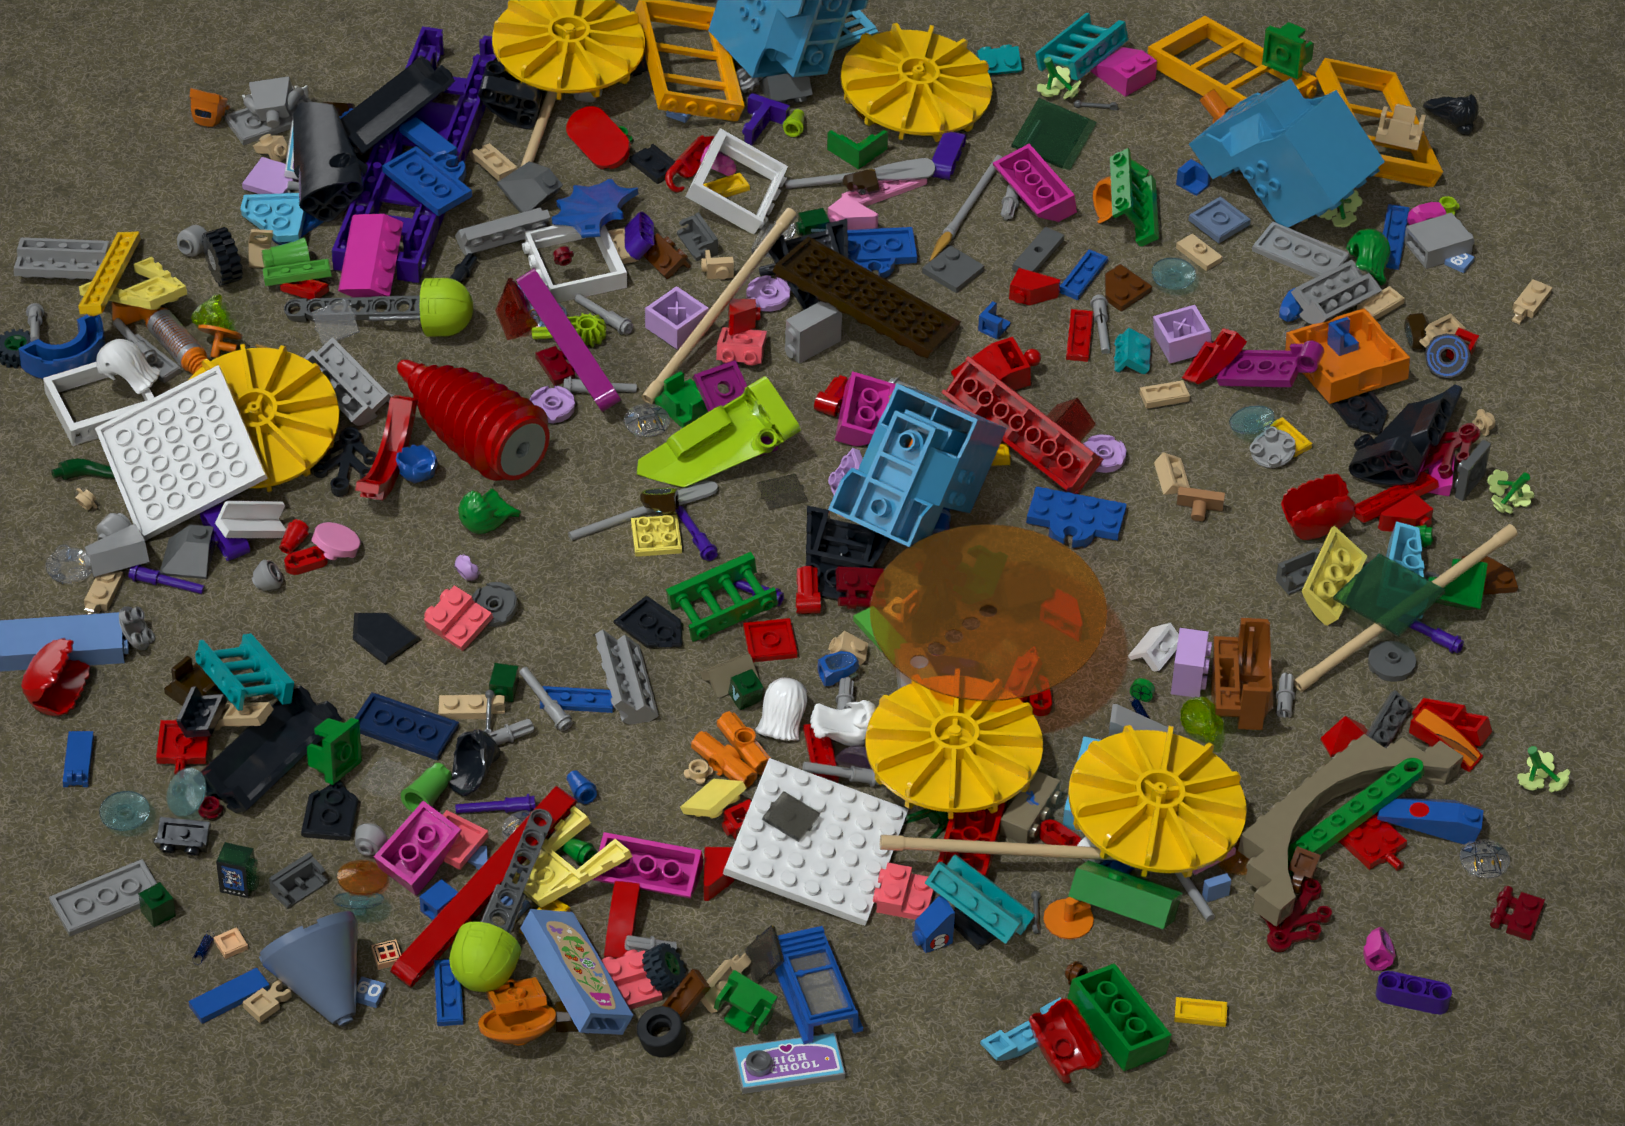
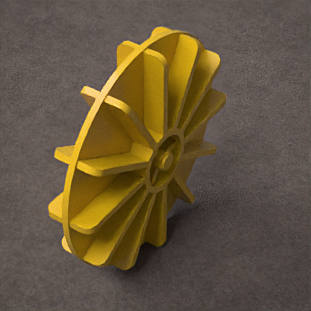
M509 0L508 8L494 23L492 46L497 60L504 65V71L520 80L521 84L523 82L526 85L542 90L557 92V100L562 99V93L590 92L594 98L600 96V89L618 82L626 84L630 80V74L643 59L645 37L639 23L638 14L635 11L630 12L617 3L616 0Z
M893 23L891 31L881 32L872 36L868 33L862 34L860 42L845 55L841 69L844 100L847 104H852L865 116L864 123L867 126L877 123L888 129L900 132L899 140H903L906 133L933 136L935 142H940L943 133L956 132L961 129L966 132L972 130L974 123L988 109L992 96V82L988 73L989 65L987 61H980L975 54L967 49L968 41L963 38L955 42L944 36L934 34L933 25H930L928 32L901 30L898 23Z
M240 344L241 350L227 353L212 361L208 359L203 360L202 367L188 380L218 365L220 366L268 479L250 488L267 487V492H271V486L288 482L302 474L305 477L310 475V469L323 458L329 448L333 447L339 424L338 400L332 384L320 370V366L317 363L312 364L303 357L287 352V347L283 345L279 349H245V344Z
M955 669V676L921 679L918 674L914 675L910 684L903 686L889 696L883 695L879 700V706L869 720L866 730L865 748L869 764L875 773V780L878 784H884L890 791L904 799L905 807L909 809L917 805L931 810L948 812V819H953V812H973L988 809L990 813H995L998 810L999 804L1008 801L1020 792H1026L1030 787L1031 780L1039 769L1043 753V737L1039 724L1032 713L1033 707L1030 703H1023L1015 695L1003 689V682L999 679L990 683L980 679L960 676V669Z
M1126 725L1122 733L1111 735L1099 742L1092 741L1088 749L1076 762L1069 781L1068 797L1074 817L1073 825L1075 829L1081 830L1101 850L1100 857L1103 860L1110 856L1124 864L1142 869V877H1146L1147 872L1152 871L1158 873H1182L1187 878L1192 876L1193 870L1206 867L1216 861H1223L1239 840L1245 825L1247 808L1244 792L1240 785L1241 776L1239 772H1232L1228 765L1213 753L1214 745L1209 742L1203 746L1191 739L1173 734L1174 726H1168L1167 732L1134 730L1131 725Z

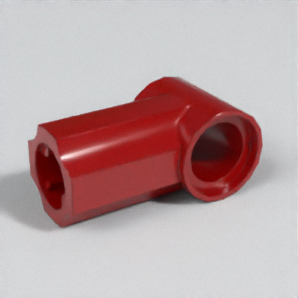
M842 375L834 377L824 392L820 391L816 396L814 410L837 417L836 413H839L841 410L844 390L848 381L847 377Z
M812 566L797 568L798 593H796V614L820 613L821 600L820 592H818L817 568Z

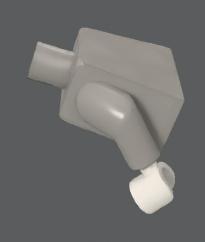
M289 76L249 82L251 94L242 95L244 105L252 114L258 115L260 121H267V126L271 128L279 126V119L290 116L291 109L295 107L299 99L309 97L307 85L302 88L295 85L294 89Z

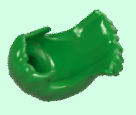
M1376 229L1359 230L1350 238L1346 249L1350 255L1358 257L1356 267L1373 275L1378 284L1383 286L1386 283L1384 269L1387 266L1391 252L1388 239Z
M493 488L483 496L478 491L472 490L464 495L458 507L461 524L475 534L489 533L498 528L508 517H519V514H521L519 509H515L510 504H507Z

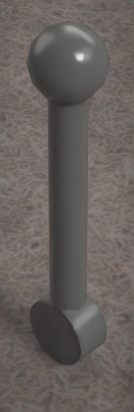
M1080 100L1074 102V107L1076 108L1082 106L1110 108V110L1118 109L1116 102H1111L1110 104L1086 103Z
M487 690L485 692L487 710L486 729L484 731L490 733L492 732L490 726L494 692Z
M1039 891L1031 893L1034 914H1036L1034 924L1032 925L1035 934L1041 932L1038 904L1041 894Z

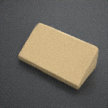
M1163 452L1154 462L1163 495L1178 494L1179 486L1190 488L1181 458Z

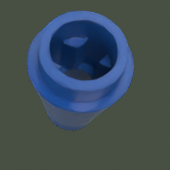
M574 770L567 775L566 779L577 802L589 804L596 798L595 784L579 773V771Z

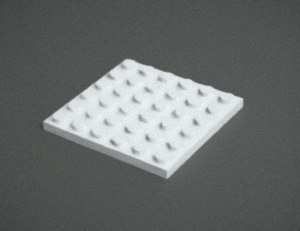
M219 365L95 428L133 524H136L145 541L268 479Z
M769 758L723 874L865 926L874 904L873 895L875 888H880L881 883H878L880 869H886L887 862L889 863L893 850H880V835H899L909 809Z

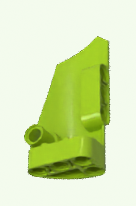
M763 376L747 386L741 396L725 406L720 405L671 435L664 444L638 459L637 475L685 488L763 453L772 452L776 446L800 432L801 428L772 383L766 376ZM768 436L772 439V443L765 445L761 442L760 438Z

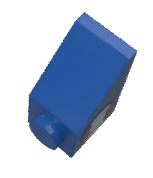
M941 895L915 920L914 932H912L913 940L917 946L921 945L925 953L953 943L955 912L949 902Z

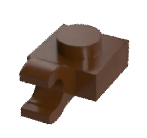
M1298 846L1288 870L1294 872L1291 880L1293 891L1300 894L1305 877L1313 879L1322 856Z

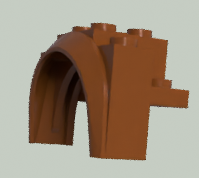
M1240 618L1238 637L1214 636L1213 668L1211 675L1212 716L1237 717L1238 729L1262 730L1264 717L1273 709L1270 622L1268 619Z

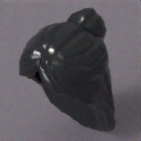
M1473 94L1458 98H1434L1423 104V108L1455 126L1461 135L1471 134L1474 127L1473 122L1479 113V105Z
M473 729V731L462 733L457 738L452 779L449 781V787L461 796H468L475 792L487 776L491 764L500 757V748L490 734L481 729Z

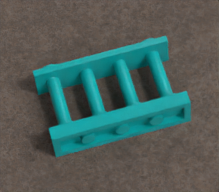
M1085 13L1035 53L1038 70H1045L1044 59L1051 57L1054 64L1069 67L1071 79L1078 81L1129 40L1126 22L1118 20L1110 28L1092 25L1090 13ZM1090 33L1100 35L1096 39L1087 37ZM1078 43L1087 45L1083 49L1074 47ZM1065 53L1074 55L1071 59L1061 57Z
M252 633L243 634L239 647L212 650L204 640H199L198 650L195 652L197 664L201 666L238 711L243 710L245 697L273 694L282 704L291 703L294 681ZM233 657H241L243 659L226 663L220 660ZM246 669L254 671L253 673L239 675L232 674V671ZM259 681L265 684L246 688L242 685Z
M956 854L948 865L939 862L925 881L926 885L1005 944L1011 940L1015 932L1022 935L1036 915Z

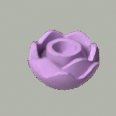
M464 554L456 558L454 567L466 581L476 580L481 572H478V567L470 562V558Z

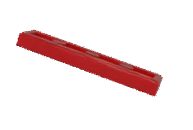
M1422 472L1417 481L1413 483L1395 485L1355 504L1354 517L1365 523L1380 516L1381 512L1413 493L1417 496H1422L1438 488V480L1426 472Z

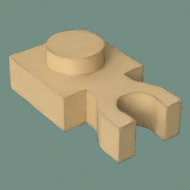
M277 980L272 984L270 990L266 991L264 988H261L243 1001V1008L261 1023L280 1009L279 1002H285L292 997L291 990L287 988L283 992H278L283 988L282 982Z

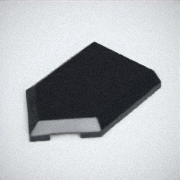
M1372 391L1331 403L1348 427L1380 434L1388 410Z
M647 595L613 621L615 625L648 648L682 647L681 619Z
M354 613L353 641L384 665L421 640L418 635L389 613Z
M340 780L334 785L330 784L320 791L316 790L309 794L301 835L305 838L350 840L358 798L353 793H350Z

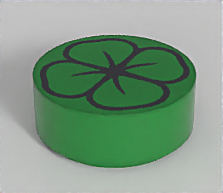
M1144 678L1135 679L1130 687L1131 696L1143 702L1150 701L1155 693L1154 685Z

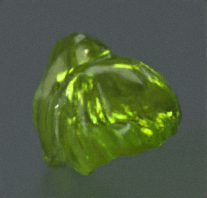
M220 294L213 295L209 300L199 305L192 313V323L197 326L211 325L229 329L232 322H228L226 313L221 308L222 296Z
M1202 696L1192 697L1183 703L1180 711L1182 727L1190 734L1203 737L1207 742H1214L1216 736L1220 735L1223 731V719L1219 715H1215V705L1208 698Z

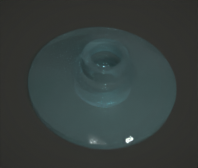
M1180 258L1161 259L1154 264L1151 272L1153 280L1158 285L1172 290L1190 286L1196 276L1194 267L1189 262Z
M1249 406L1236 411L1231 416L1229 424L1231 429L1237 433L1254 434L1270 427L1275 420V415L1268 407Z
M185 768L173 777L167 790V805L173 814L186 817L193 814L201 806L206 793V781L203 774L197 769Z
M120 791L111 794L102 802L99 809L100 819L103 824L117 831H128L141 826L147 820L150 813L147 799L133 791Z
M353 891L336 895L333 898V903L351 910L354 915H364L367 909L383 904L384 896L374 892Z

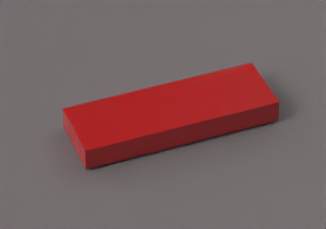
M1071 309L1066 360L1088 362L1093 311Z

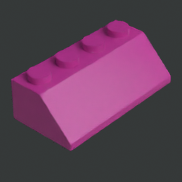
M1030 144L993 162L996 170L1037 217L1060 222L1077 213L1074 193Z
M359 214L352 216L339 283V292L353 298L390 296L403 227L402 221L386 214Z
M603 833L599 851L616 839L629 849L633 857L592 880L614 884L615 881L640 883V889L691 899L699 883L704 862L702 850Z

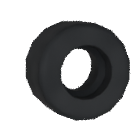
M653 1007L647 1010L637 1023L639 1040L644 1050L652 1056L659 1058L669 1057L677 1053L684 1045L686 1029L678 1012L670 1007ZM661 1027L671 1028L664 1036H652Z

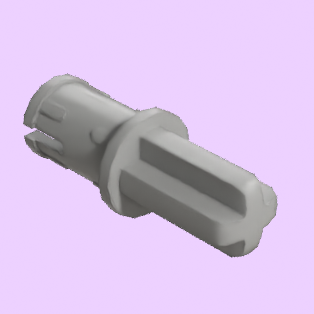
M1010 185L1007 186L1006 195L1002 199L1001 216L1006 221L1013 218L1015 208L1019 205V195Z
M1283 673L1280 677L1279 690L1276 692V698L1278 699L1276 714L1278 717L1286 718L1287 712L1289 718L1292 716V702L1295 699V693L1293 692L1294 677L1292 674Z
M850 677L840 679L839 693L835 699L837 709L839 710L851 708L847 703L855 701L853 697L854 681L850 680Z
M526 719L510 726L505 724L504 728L488 734L491 735L498 746L508 741L512 743L514 739L532 733L534 726L530 719Z
M628 935L625 940V949L628 951L634 949L638 952L645 950L646 952L661 943H668L675 949L677 944L674 941L657 940L654 936L644 938Z

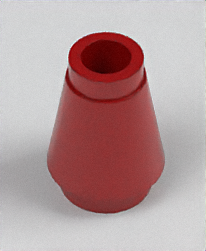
M298 519L289 522L279 549L286 554L292 553L308 537V525Z

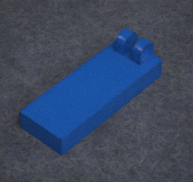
M93 731L68 732L63 787H68L69 785L88 787L94 741Z

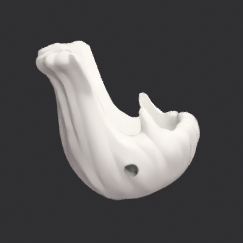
M125 339L112 340L104 345L97 354L96 361L99 374L106 375L112 380H116L112 373L120 375L128 381L137 394L148 390L160 375V370L151 367L140 348L131 341Z
M779 678L770 683L764 696L762 718L755 728L758 734L773 737L777 740L799 741V726L807 705V692L801 682L791 678Z
M866 700L849 702L847 705L851 708L843 710L816 704L810 717L811 728L814 729L813 732L816 738L821 739L827 736L847 746H863L865 744L867 726L872 714L876 710V706Z

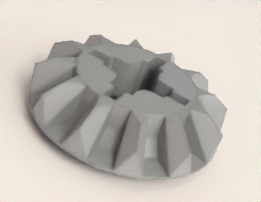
M744 68L736 72L740 90L744 93L749 89L753 90V87L759 85V81L763 78H752Z

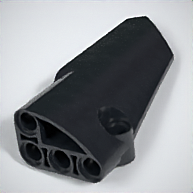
M497 58L487 62L478 92L480 100L492 113L502 120L523 129L533 128L546 90L526 85L523 82L521 84L520 80L504 71V65Z
M317 102L299 103L293 114L294 173L299 179V206L303 211L318 220L329 222L334 220L363 192V177L367 172L368 165L357 158L334 105Z
M1454 384L1445 392L1432 398L1408 403L1374 439L1371 434H1364L1359 437L1353 445L1357 451L1349 465L1350 474L1361 480L1381 485H1405L1417 481L1431 448L1437 446L1443 436L1463 388Z

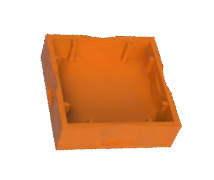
M1365 308L1337 316L1323 323L1312 324L1286 332L1285 351H1291V344H1304L1307 341H1315L1323 346L1324 355L1317 370L1312 373L1303 374L1329 404L1406 380L1409 377L1410 357L1382 330L1381 325ZM1348 317L1350 319L1349 333L1359 342V348L1356 351L1339 356L1327 344L1329 323Z

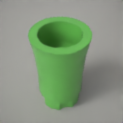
M305 238L273 246L261 252L264 268L310 261Z
M435 763L432 767L427 768L418 779L402 790L401 800L404 806L412 812L422 801L432 807L441 793L447 788L448 782L452 779L450 770L441 763Z

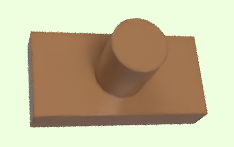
M1179 486L1177 505L1192 507L1191 519L1202 522L1205 520L1206 509L1223 511L1225 493Z

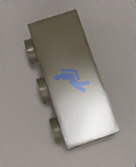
M1037 771L1030 782L1029 789L1016 795L1001 818L1000 835L1019 843H1028L1031 838L1035 839L1039 833L1041 822L1048 820L1052 805H1057L1062 795V792L1059 791L1060 780Z

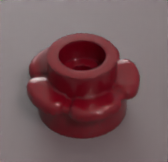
M563 246L553 252V260L556 265L566 266L572 262L574 252L570 251L569 247Z
M208 796L200 801L198 813L203 818H217L218 814H221L223 811V807L216 797Z

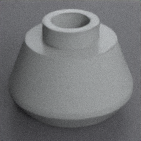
M262 560L253 571L252 581L258 589L267 591L280 588L283 577L274 562Z
M362 824L355 831V846L363 855H375L388 841L385 831L376 824Z

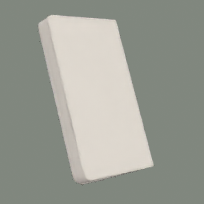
M1171 623L1152 627L1128 657L1130 660L1143 657L1152 671H1159L1177 650L1179 634Z

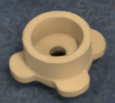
M1479 409L1477 417L1472 423L1480 429L1484 436L1489 435V430L1495 427V418L1491 413H1485L1483 409Z
M80 488L76 489L79 494L75 497V500L87 511L91 507L98 508L94 503L96 497L86 489L83 492Z
M701 759L691 761L689 769L684 771L685 778H691L697 784L705 783L708 775L713 774V768Z

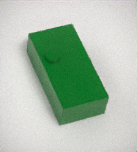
M1088 860L1077 867L1069 897L1165 929L1174 922L1183 893Z
M1115 963L1072 979L1067 999L1072 1000L1077 1005L1080 1014L1089 1025L1091 1031L1123 1071L1155 1060L1167 1053L1172 1034Z

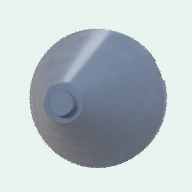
M351 911L339 912L316 920L317 924L304 929L303 926H300L267 945L260 952L261 956H259L264 968L332 1024L338 1023L339 1027L352 1022V1016L356 1014L358 922Z

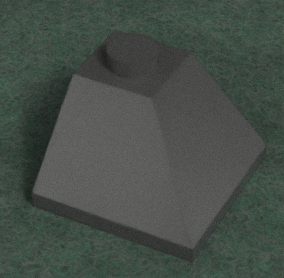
M530 161L497 182L499 188L520 213L538 208L556 196L563 186L550 168Z
M189 525L169 538L160 570L161 574L207 579L216 545L214 527Z

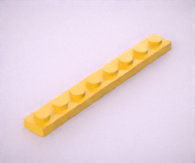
M139 231L117 233L78 306L80 314L97 316L103 313L141 240Z

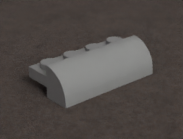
M541 208L460 229L455 237L464 255L476 253L525 239V231L547 227L550 215L548 209L542 211Z
M21 237L17 247L14 276L93 280L110 248L109 241Z
M1350 260L1296 287L1291 293L1303 309L1299 314L1300 317L1310 324L1323 323L1380 293L1382 289L1370 273L1363 275L1353 260Z
M333 337L317 352L312 350L304 357L312 364L317 363L320 366V370L333 386L339 409L355 425H364L377 417L375 412L391 397Z
M602 629L595 634L598 643L597 650L601 654V665L607 676L606 684L611 691V702L619 710L621 721L627 724L652 721L659 715L640 646L626 635L617 640Z

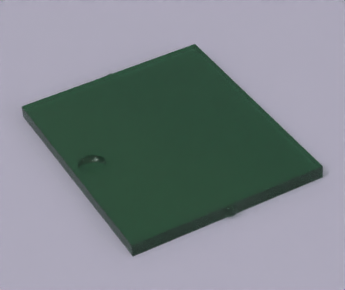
M1038 98L1012 142L1011 147L1018 150L1030 144L1044 161L1070 171L1097 122Z
M1379 553L1333 596V599L1393 634L1400 636L1445 593V589Z

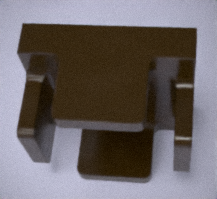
M186 656L172 667V682L164 688V693L182 706L191 687H197L202 696L224 694L197 662L194 665L192 664V658Z

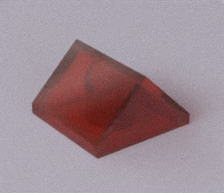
M508 278L495 312L507 340H511L529 332L533 327H537L538 324L525 294L513 278Z
M1078 398L1057 404L1047 415L1080 441L1095 426L1094 420Z

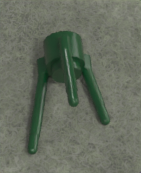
M927 808L906 816L908 821L904 822V824L929 817L930 821L935 825L939 823L941 826L930 837L932 839H936L947 828L949 822L948 812Z

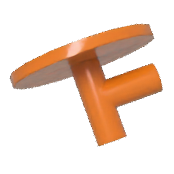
M211 325L198 326L199 331L214 336L210 354L211 358H218L221 350L228 352L236 351L237 344L224 342L223 338L241 340L243 336L236 331Z
M1068 897L1049 904L1044 912L1043 921L1046 928L1053 935L1071 940L1088 934L1093 926L1094 917L1090 910L1091 904Z

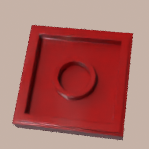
M790 618L743 623L747 651L751 655L753 663L797 658V648Z

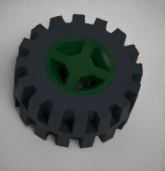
M11 329L12 332L5 331L4 335H0V363L3 366L6 364L7 368L14 366V369H18V366H21L18 348L31 342L30 332L27 330L23 332V329L18 331Z
M661 943L649 949L643 954L644 959H642V963L645 965L643 969L647 972V979H650L651 985H655V989L660 990L662 993L678 987L686 977L684 974L686 969L683 968L684 962L680 960L681 956L668 943Z

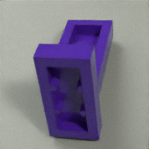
M751 93L748 97L747 113L752 114V118L743 127L744 142L752 146L770 121L783 125V122L790 115V105Z

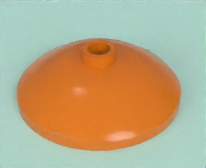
M548 1005L540 1006L539 1009L534 1011H515L514 1014L508 1016L496 1015L493 1009L479 1019V1031L491 1040L520 1046L548 1032L556 1022V1012Z

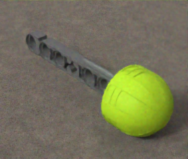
M425 278L421 285L420 295L291 299L285 304L284 312L289 320L307 322V319L311 321L421 320L425 336L437 337L457 334L468 325L473 314V300L467 288L454 279ZM380 305L388 306L384 312L376 311ZM401 305H409V309L405 312L398 311ZM336 306L344 307L340 313H334L333 309ZM293 307L301 308L296 314L289 313ZM314 307H322V310L319 313H311V310Z
M536 809L530 814L502 884L496 885L481 922L463 924L455 937L449 958L450 968L456 980L469 990L477 992L496 990L508 981L515 970L521 955V947L518 941L511 935V931L526 898L522 893L552 823L550 813L544 809ZM536 817L543 818L546 821V825L538 826L534 823L533 819ZM534 837L538 841V845L531 846L527 844L525 838ZM521 856L526 857L530 864L526 866L521 865L517 858ZM516 872L521 873L517 884L512 883ZM508 896L513 900L514 904L504 905L500 898ZM499 916L504 919L505 924L498 926L493 923L492 918Z

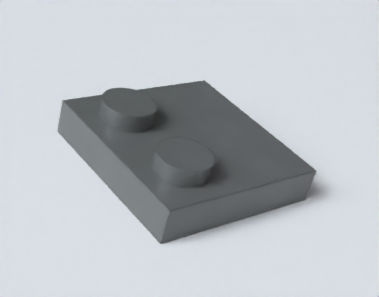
M951 245L922 268L923 274L955 293L984 271L983 264Z
M1482 440L1466 460L1463 459L1457 469L1459 477L1454 485V488H1456L1455 498L1464 501L1484 477L1491 443Z

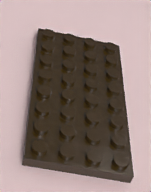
M809 236L777 262L772 271L782 280L790 281L797 285L800 290L815 295L821 302L831 304L839 312L854 317L857 322L872 327L878 334L890 337L898 345L906 346L913 350L916 355L927 359L959 328L961 323L956 318Z

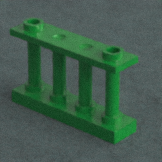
M1129 148L1117 152L1110 157L1112 216L1116 218L1125 214L1135 225L1136 243L1139 247H1143L1159 239L1156 180L1152 175L1141 179L1131 167V152Z
M751 552L666 589L667 600L671 609L674 610L682 607L692 623L688 625L692 642L705 639L716 632L778 605L776 589L773 587L764 591L754 574L757 573L755 557ZM744 578L756 594L746 600L742 599L733 585L736 581ZM721 588L726 590L735 604L723 610L712 595V592ZM701 597L704 598L713 613L703 619H700L690 603Z

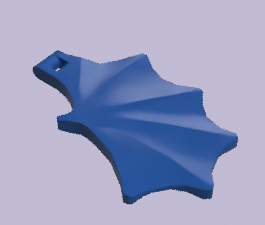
M607 179L600 184L590 187L574 185L571 196L556 200L557 207L561 211L552 217V224L572 226L581 235V238L600 237L601 228L607 222L623 219V212L620 209L626 202L638 195V188L619 187L612 179Z

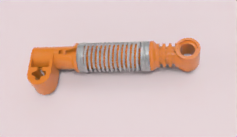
M112 302L113 321L120 318L126 325L143 319L150 333L185 371L191 372L193 375L202 367V361L208 359L205 349L168 309L161 306L158 309L149 310Z

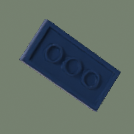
M371 692L355 716V719H358L360 722V734L437 761L459 728L458 721Z

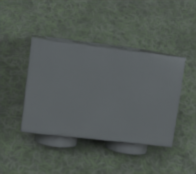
M787 73L766 77L759 81V85L766 98L787 104V100L794 99L795 103L807 101L808 96L813 95L809 76L793 78Z

